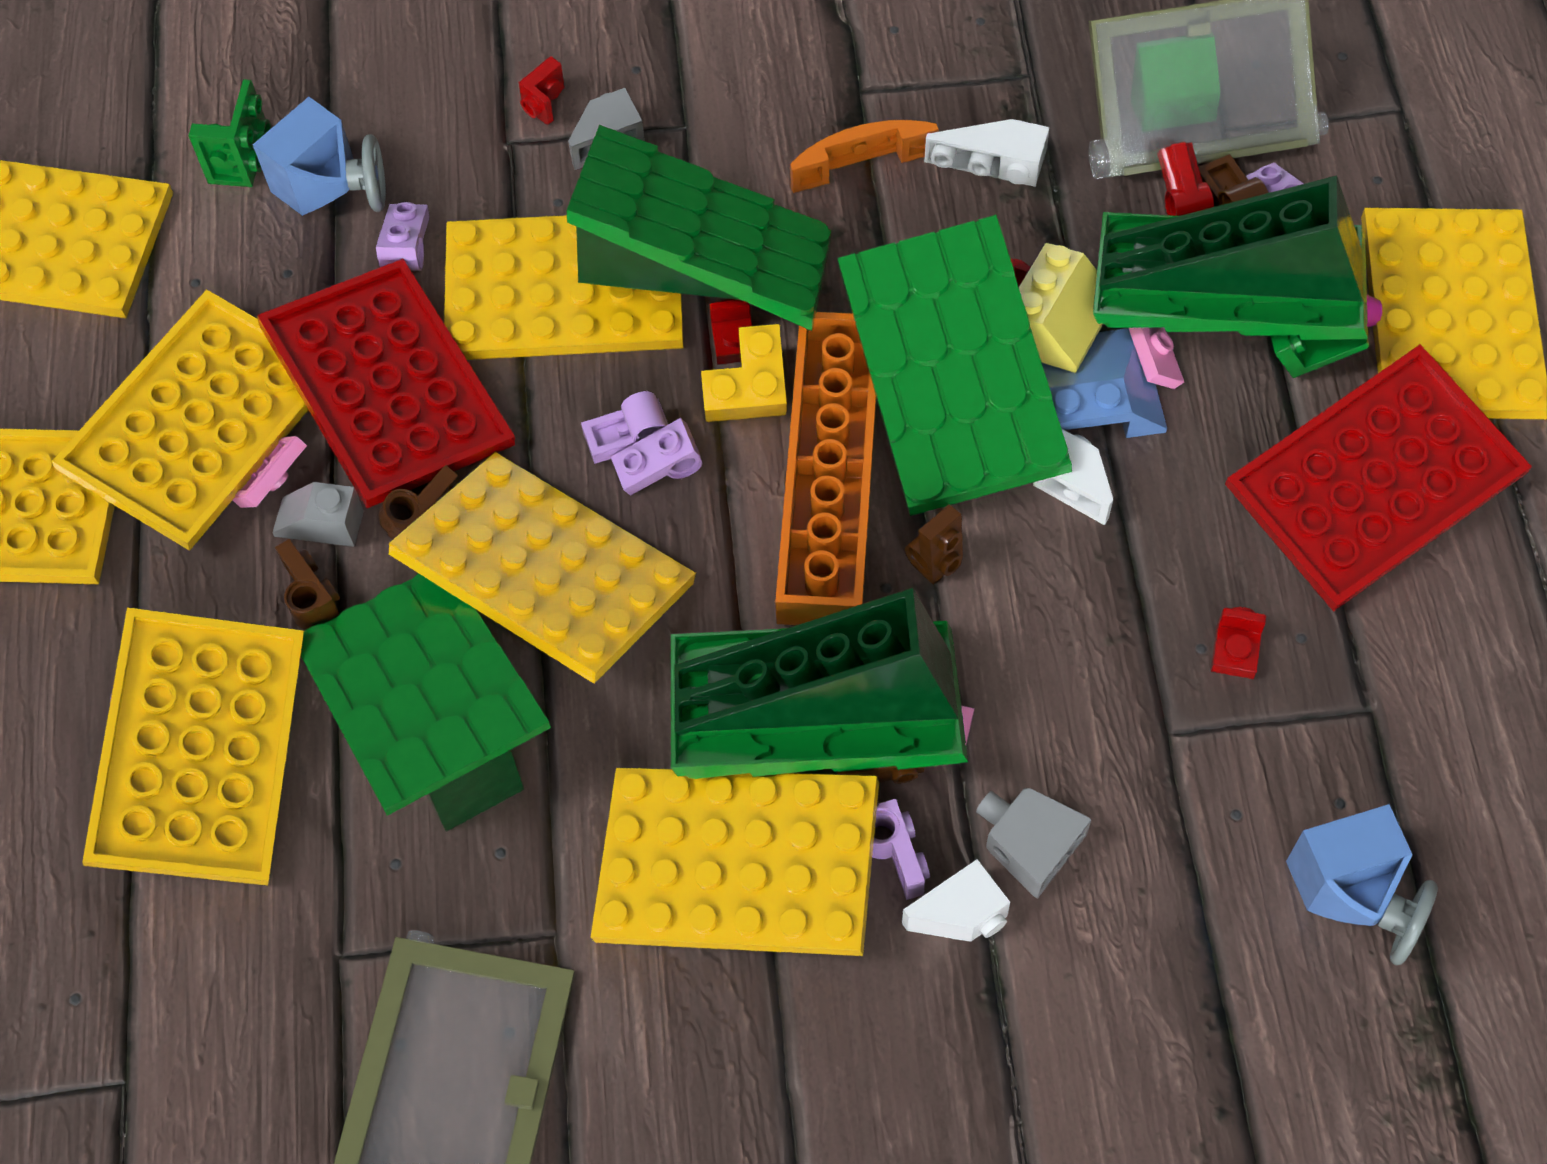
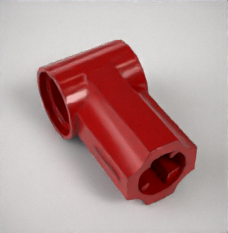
M1180 142L1160 149L1157 155L1167 189L1165 193L1167 215L1181 216L1214 207L1211 189L1206 182H1202L1192 142Z

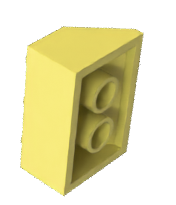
M1045 243L1020 284L1019 290L1041 362L1076 373L1103 325L1098 324L1093 315L1097 270L1084 253L1050 243Z

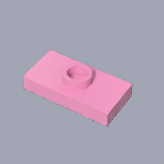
M1128 328L1147 382L1171 389H1176L1183 384L1184 379L1173 352L1174 344L1165 328Z
M297 436L282 437L276 448L264 459L261 467L256 473L254 472L251 475V479L235 494V498L232 501L240 508L257 507L269 491H275L286 481L289 476L286 471L307 445Z

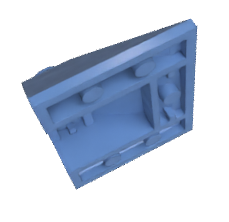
M1128 328L1099 332L1076 373L1042 363L1062 429L1071 430L1122 423L1126 438L1166 433L1167 426L1156 384L1147 382Z

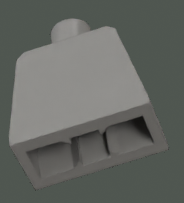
M1024 788L1012 804H1009L993 791H990L976 810L977 814L994 825L988 834L986 844L988 851L1037 899L1087 836L1091 819L1086 815L1031 788Z

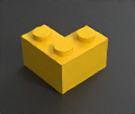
M779 324L739 327L741 367L701 371L706 422L786 415L787 401Z

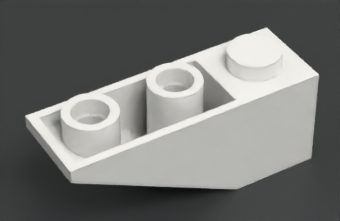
M1009 119L928 133L925 143L924 162L935 164L942 168L949 167L971 172L978 176H989L1007 180L1014 184L1036 187L1046 154L1050 127Z

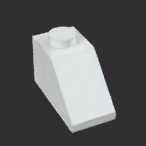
M1062 429L1072 463V472L1034 482L1033 486L1105 525L1110 516L1113 496L1099 449L1093 446L1085 437L1077 434L1073 435Z
M975 860L903 909L902 924L907 931L971 942L981 934L988 938L1005 926L1007 923L1005 918L1008 915L1010 901L981 863Z

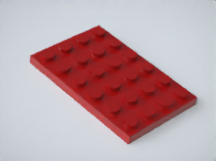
M404 259L257 315L258 325L346 475L355 487L366 509L384 502L387 495L394 490H412L431 482L445 465L451 470L456 471L487 458L495 452L498 453L515 446L513 432Z
M1419 344L1227 478L1225 485L1334 612L1523 477L1532 466L1424 347Z

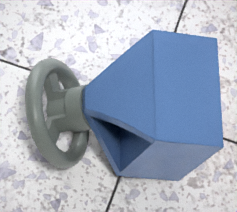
M307 97L253 144L270 192L302 216L334 201L349 190H366L369 205L375 212H381L385 206V174L377 138L372 134H367L362 142V159H354L342 120L310 97Z
M1390 804L1303 830L1286 863L1307 911L1350 924L1366 926L1377 924L1378 927L1397 934L1390 952V961L1396 966L1402 965L1406 961L1430 915L1437 896L1438 885L1433 880L1425 881L1419 888L1413 901L1394 893L1413 854Z

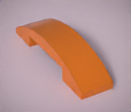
M887 120L858 125L830 135L807 148L790 164L792 192L796 193L829 184V170L897 152L901 163L925 157L926 136L928 133L939 132L936 123L926 121Z

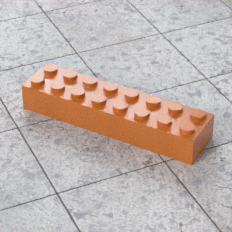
M816 312L812 331L799 326L775 599L776 624L799 625L863 604L877 398L852 313Z

